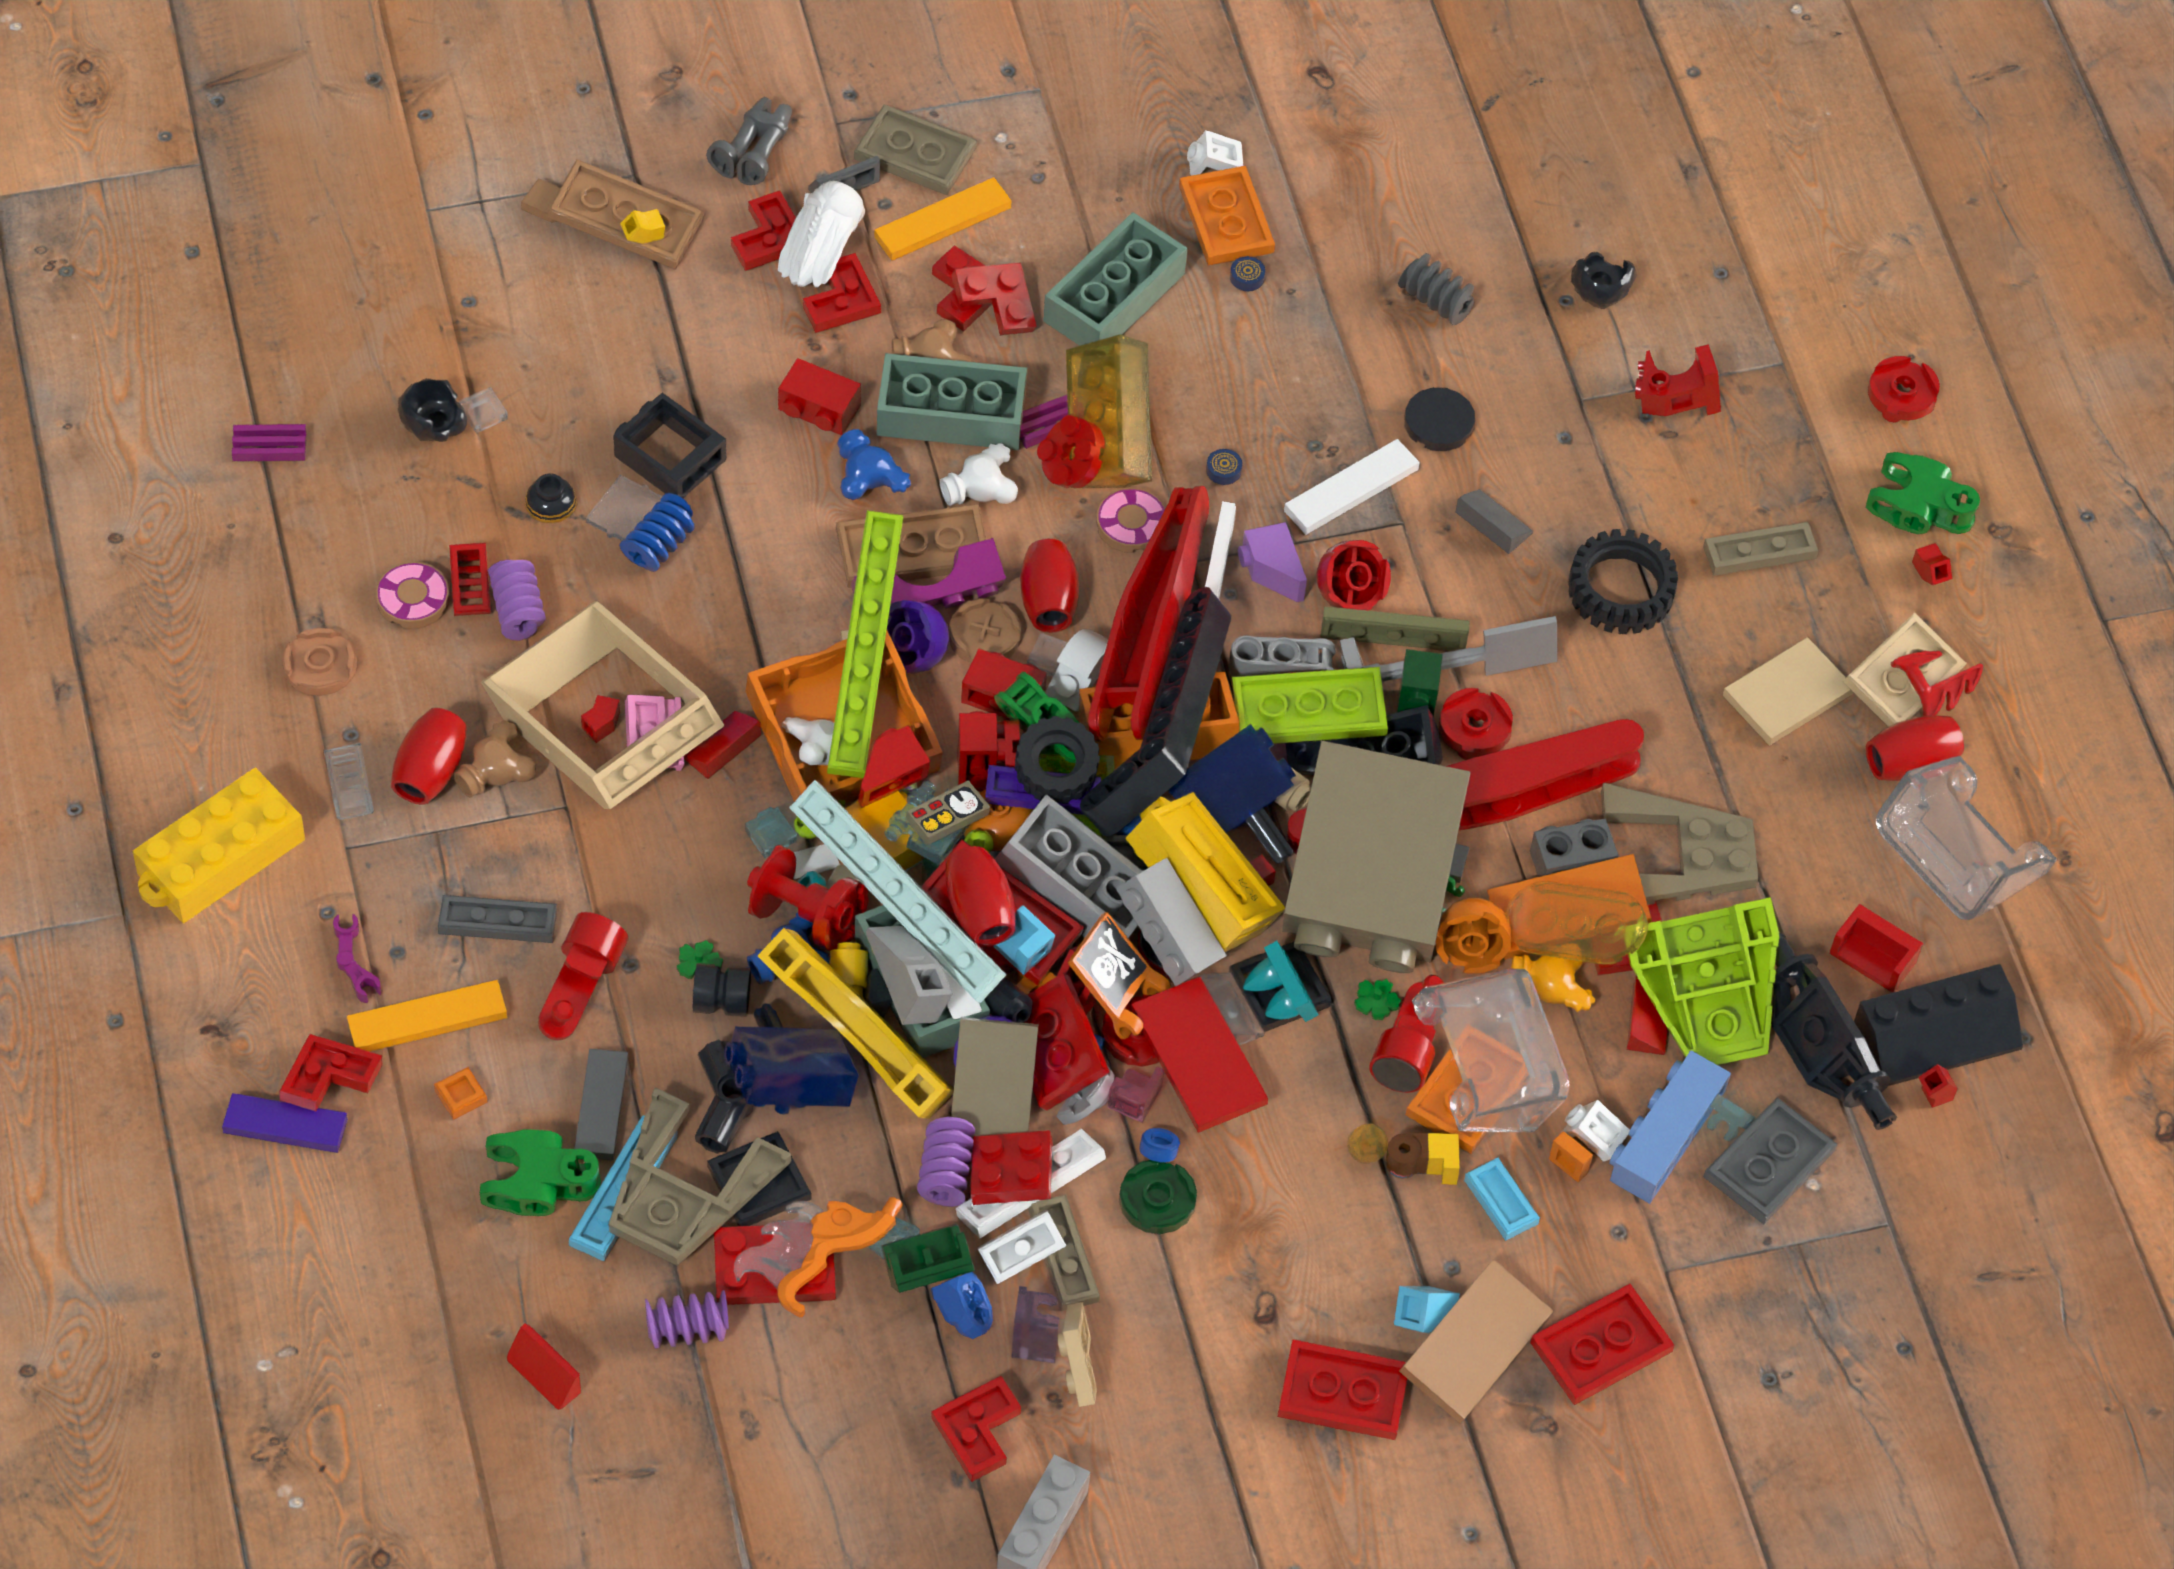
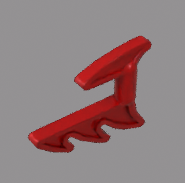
M1922 651L1896 658L1891 662L1893 668L1903 670L1909 678L1916 693L1919 695L1923 707V716H1936L1942 708L1946 696V710L1951 711L1954 709L1960 699L1964 686L1966 694L1974 691L1980 680L1983 665L1981 663L1929 686L1920 667L1940 658L1942 652Z

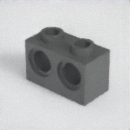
M1606 818L1594 821L1585 819L1573 825L1562 827H1544L1534 832L1530 847V854L1538 877L1618 858L1619 856ZM1586 846H1593L1596 849H1591ZM1549 852H1555V853H1558V854H1560V855H1553V854H1551V853H1549Z

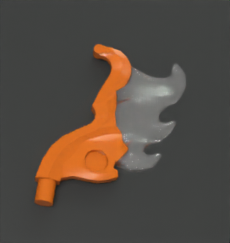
M889 1197L881 1211L877 1210L875 1213H866L848 1203L829 1201L827 1204L828 1211L826 1212L812 1202H793L785 1206L787 1213H797V1218L789 1221L778 1220L763 1226L761 1234H773L774 1238L771 1242L762 1246L750 1247L737 1257L734 1263L736 1281H740L745 1272H758L764 1275L778 1290V1300L781 1305L797 1317H803L805 1315V1306L795 1300V1294L799 1288L827 1267L826 1259L828 1255L835 1252L863 1249L882 1239L896 1225L895 1218L901 1210L903 1203L895 1197Z

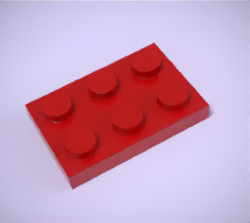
M1061 973L1028 994L1032 999L1033 1008L1029 1019L1025 1023L1038 1024L1032 1090L1039 1107L1046 1111L1110 1073L1072 980L1064 973Z
M811 1223L720 1227L715 1231L716 1303L719 1302L721 1291L725 1290L727 1305L780 1303L778 1300L780 1281L791 1271L801 1268L813 1242L811 1238ZM834 1253L828 1255L826 1259L827 1267L799 1288L795 1294L797 1302L836 1300Z
M1630 1283L1534 1334L1530 1341V1344L1573 1405L1582 1402L1672 1353L1675 1346Z
M1292 1339L1277 1417L1396 1440L1407 1378L1399 1370L1406 1362Z

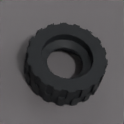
M1052 716L1050 719L1043 718L1038 720V723L1031 724L1027 728L1025 734L1022 733L1019 745H1017L1015 771H1017L1019 783H1022L1024 790L1028 794L1031 793L1039 801L1047 794L1055 802L1065 804L1069 803L1070 800L1081 798L1084 792L1090 790L1092 782H1095L1100 756H1098V743H1095V737L1092 732H1088L1085 729L1086 726L1074 722L1071 718L1066 717V719L1059 718V716ZM1052 744H1061L1068 747L1075 755L1076 764L1074 769L1067 775L1058 777L1044 772L1039 765L1038 757L1045 747Z

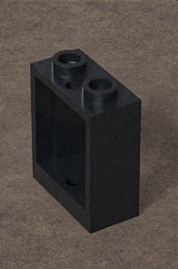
M663 392L653 401H647L641 407L639 413L628 423H622L613 435L614 456L663 493H673L682 498L688 495L726 461V438ZM663 424L696 447L672 470H668L638 448L643 441Z

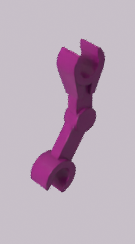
M337 914L333 920L334 933L339 939V951L336 957L337 966L349 976L357 998L361 1002L368 1003L367 994L362 989L366 986H372L381 995L380 981L375 975L360 967L354 960L353 939L359 933L358 918L355 914H352L353 925L350 928L343 929L340 927L339 914Z

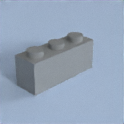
M1167 858L1135 875L1116 888L1123 904L1132 914L1145 940L1151 945L1162 963L1164 971L1169 975L1175 986L1185 982L1227 956Z
M1054 1454L998 1553L997 1569H1046L1088 1494L1090 1471Z

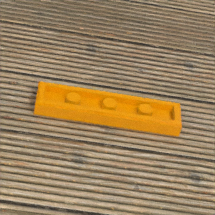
M993 177L875 229L874 238L890 260L893 261L1011 209L1012 200Z
M497 979L348 1015L347 1022L354 1047L370 1052L506 1019L507 1010Z

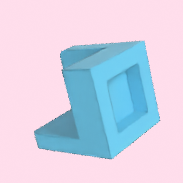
M1022 905L1016 911L1014 934L1006 941L993 947L1025 975L1050 953L1055 934Z
M1399 1286L1394 1325L1423 1333H1431L1459 1300L1460 1293L1431 1286Z

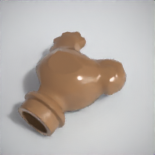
M941 319L935 322L933 327L922 330L914 340L910 341L905 336H901V339H892V354L974 362L969 355L963 356L953 350L951 344L955 340L957 330L955 323L947 319Z
M506 720L501 721V723H494L493 729L488 732L487 736L477 741L474 745L473 763L471 765H460V769L453 774L456 784L467 797L471 798L477 793L482 794L485 784L500 786L506 785L513 780L527 782L535 776V762L528 756L514 752L509 745L511 739L516 738L518 735L514 723H509Z

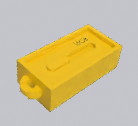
M255 767L132 850L137 875L140 877L138 880L139 894L152 907L167 906L184 924L305 840L302 815Z
M1194 792L1172 802L1160 796L1140 813L1142 821L1125 838L1133 847L1136 855L1144 861L1148 868L1165 858L1169 860L1224 952L1261 935L1285 910V906Z

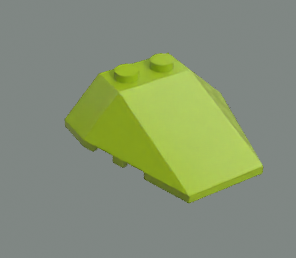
M1771 897L1736 904L1719 910L1622 929L1630 966L1685 1058L1690 1051H1693L1714 1064L1721 1065L1768 1054L1772 1017V991L1776 975L1775 959L1779 943V931Z

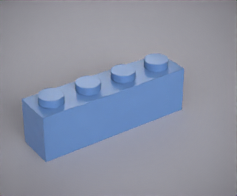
M1693 1051L1689 1052L1683 1062L1677 1060L1667 1075L1666 1080L1670 1082L1664 1090L1657 1088L1647 1106L1651 1110L1644 1118L1639 1115L1628 1134L1632 1138L1626 1146L1619 1144L1609 1162V1164L1614 1166L1610 1181L1650 1204L1724 1095L1731 1073Z

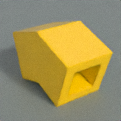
M658 209L647 212L633 210L620 223L627 241L644 244L664 238L665 225Z

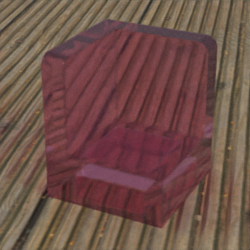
M1157 1066L1151 1078L1132 1069L1126 1070L1123 1078L1116 1077L1109 1089L1108 1108L1143 1123L1163 1086L1164 1069Z

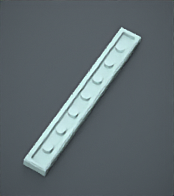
M814 780L789 807L974 1000L981 1003L1006 976L1000 967L819 782Z

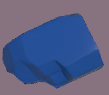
M973 1272L958 1276L931 1288L933 1299L936 1301L945 1321L955 1326L961 1335L974 1339L986 1334L993 1322L992 1306L982 1282Z

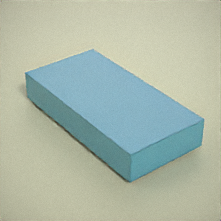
M1499 1158L1465 1174L1464 1181L1505 1241L1539 1224L1540 1217Z

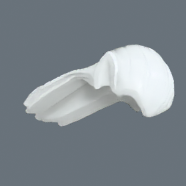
M828 181L821 184L813 193L805 194L804 206L798 213L780 253L778 271L782 273L781 277L789 276L791 284L798 285L799 287H805L813 282L816 288L821 284H826L831 278L849 236L855 231L865 214L863 200L852 187L838 181Z

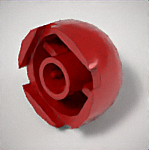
M1365 540L1342 541L1329 548L1321 557L1316 572L1317 586L1322 597L1332 607L1369 611L1374 608L1373 606L1379 600H1383L1387 595L1391 583L1390 565L1387 559H1383L1378 551L1379 548L1375 544Z

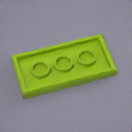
M1380 667L1232 677L1234 705L1239 719V746L1387 735L1388 726Z

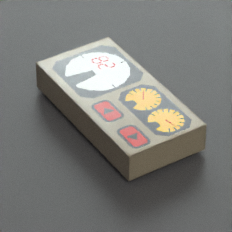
M968 780L907 811L906 820L928 846L989 815L990 806Z

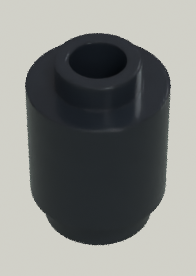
M1005 977L984 999L990 1009V1015L1002 1016L1018 1023L1027 1022L1033 1008L1032 999Z

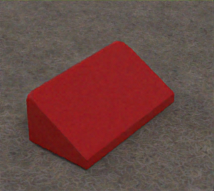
M738 711L732 712L722 721L724 727L685 754L684 760L705 778L709 779L761 736L760 721Z
M1635 976L1626 1050L1665 1055L1668 1028L1637 976Z
M524 1323L520 1327L507 1354V1361L556 1409L561 1410L581 1393L580 1373L529 1324Z

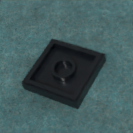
M1294 942L1283 945L1282 948L1288 954L1317 1012L1329 1008L1331 999L1305 952L1297 950L1294 947ZM1266 952L1229 967V974L1261 1033L1302 1018L1298 1015L1290 1019H1273L1265 1015L1271 999L1284 987L1283 985L1265 991H1248L1243 989L1244 983L1257 964L1268 957Z
M778 1131L760 1138L789 1152ZM753 1142L707 1160V1167L720 1192ZM792 1156L790 1164L733 1215L738 1226H751L812 1200V1193Z

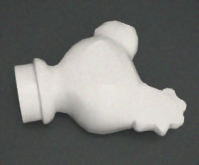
M1002 443L997 445L990 444L989 448L983 450L982 453L966 458L962 472L959 475L951 472L948 473V476L941 478L940 488L946 503L949 506L956 503L960 505L965 501V497L979 502L993 500L1002 504L1013 502L1018 494V488L1014 481L1001 473L999 468L1003 462L1010 460V449Z
M787 717L782 722V727L786 729L787 733H790L802 742L799 750L800 760L808 765H828L835 722L826 719L808 721L798 717Z

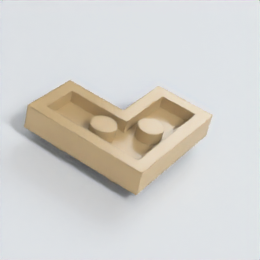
M1083 1302L1067 1305L1065 1319L1060 1320L1061 1333H1058V1345L1061 1356H1068L1071 1370H1066L1069 1393H1076L1079 1407L1095 1404L1097 1388L1089 1356L1091 1337Z

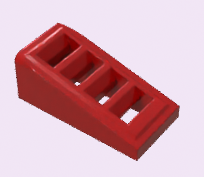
M486 543L449 545L454 616L491 614ZM480 561V566L458 567V562ZM481 573V578L459 579L460 574ZM482 586V591L460 592L459 587ZM482 598L483 604L461 606L460 599Z

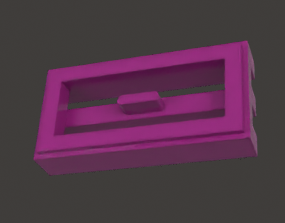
M1075 392L1023 411L1020 440L1026 449L1046 439L1049 431L1057 424V421L1062 420L1066 415H1076L1075 417L1090 421L1088 413H1084L1082 403L1077 402ZM1043 426L1045 427V428L1040 429V430H1037V431H1035V432L1026 434L1027 432H1030V431H1032V430L1038 429V428H1040V427H1043Z
M306 424L233 425V461H305ZM241 446H263V448H241ZM277 446H298L296 448H277Z

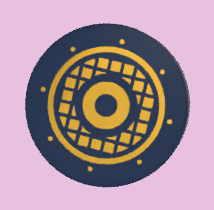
M1245 256L1236 259L1232 263L1230 281L1237 289L1254 291L1263 285L1265 266L1260 260Z
M1218 449L1212 452L1207 459V476L1211 481L1220 485L1235 483L1242 473L1241 457L1229 449Z

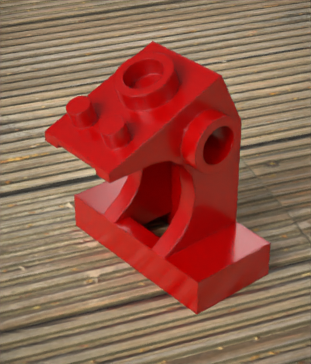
M1709 344L1696 347V358L1693 365L1686 372L1677 375H1668L1666 371L1658 370L1650 350L1646 351L1645 361H1638V370L1644 371H1639V378L1636 379L1635 399H1641L1642 414L1669 416L1703 406L1707 416L1721 412L1718 370ZM1657 381H1663L1664 383L1658 384Z

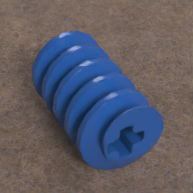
M665 493L660 502L653 506L652 511L644 516L643 521H640L635 526L634 531H631L626 536V539L621 541L619 546L623 554L636 565L651 572H656L660 568L659 562H665L669 558L668 552H674L678 548L677 543H682L686 539V533H691L695 529L691 519L693 511L690 505L676 494Z

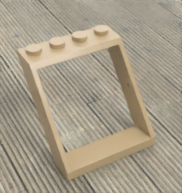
M598 601L588 605L481 681L503 720L514 723L516 725L515 730L604 809H612L724 727L707 695ZM618 648L674 697H681V703L685 706L594 771L531 716L528 711Z

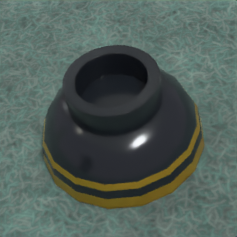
M552 473L544 474L534 481L528 488L525 497L527 512L534 519L545 523H556L565 520L571 516L577 505L576 494L572 486L560 476Z

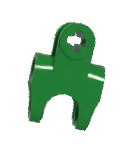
M1900 452L1886 454L1881 473L1887 479L1901 485L1904 489L1871 488L1867 498L1866 509L1892 526L1914 534L1927 533L1931 525L1955 534H1962L1971 530L1975 522V512L1980 504L1979 494L1974 488L1950 481L1952 478L1950 468L1939 461ZM1892 464L1901 465L1907 471L1897 469ZM1962 494L1967 495L1965 503L1961 502ZM1877 501H1883L1892 507L1882 506ZM1954 515L1959 516L1957 524L1952 523Z
M1023 671L1016 677L1017 680L1004 692L1000 691L994 696L1002 712L1010 720H1019V727L1025 733L1031 724L1034 725L1043 718L1050 719L1052 716H1059V718L1063 719L1067 717L1073 719L1078 724L1080 723L1059 700L1049 697L1036 680ZM1061 744L1049 745L1040 752V755L1059 773L1068 774L1074 769V767L1063 765L1059 755L1070 763H1076L1074 753L1066 749L1068 747Z
M523 1129L515 1132L490 1135L486 1138L485 1145L487 1157L497 1162L514 1164L519 1169L508 1179L489 1180L481 1183L479 1192L481 1204L521 1216H547L554 1212L556 1200L588 1201L594 1198L601 1186V1177L598 1173V1159L595 1154L586 1149H563L562 1137L552 1131ZM579 1159H584V1164H580ZM581 1186L582 1191H577V1187Z

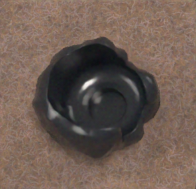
M1591 252L1585 259L1582 258L1576 261L1571 272V283L1574 285L1575 291L1585 302L1594 307L1605 309L1618 303V301H1621L1628 295L1637 275L1632 262L1624 260L1622 268L1620 265H1613L1605 261L1601 253Z
M422 379L411 384L401 397L398 398V413L401 422L420 441H447L448 437L456 436L466 429L468 416L460 406V403L456 401L457 393L454 392L448 380Z

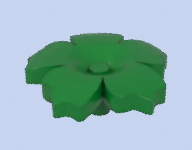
M707 940L702 943H696L695 950L690 945L684 944L683 947L679 948V961L681 963L677 965V970L680 976L692 979L695 975L697 963L715 964V966H719L722 969L723 958L719 957L717 952L713 953V943H709Z
M1388 979L1376 980L1374 986L1368 980H1364L1358 985L1357 996L1359 998L1354 1000L1356 1010L1364 1015H1368L1371 1012L1373 1020H1384L1385 1017L1390 1015V1011L1399 1009L1401 999L1398 998L1397 993L1391 992L1393 983L1389 982Z

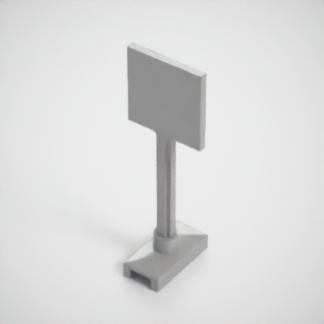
M1556 616L1483 630V646L1441 653L1443 654L1441 670L1484 661L1486 676L1557 662ZM1355 638L1340 640L1343 654L1341 656L1343 669L1380 667L1382 685L1384 681L1401 678L1404 661L1380 666L1379 663L1363 666Z

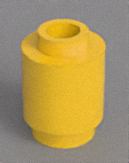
M838 943L837 949L830 951L829 965L863 998V989L867 985L868 952L860 950L861 944Z

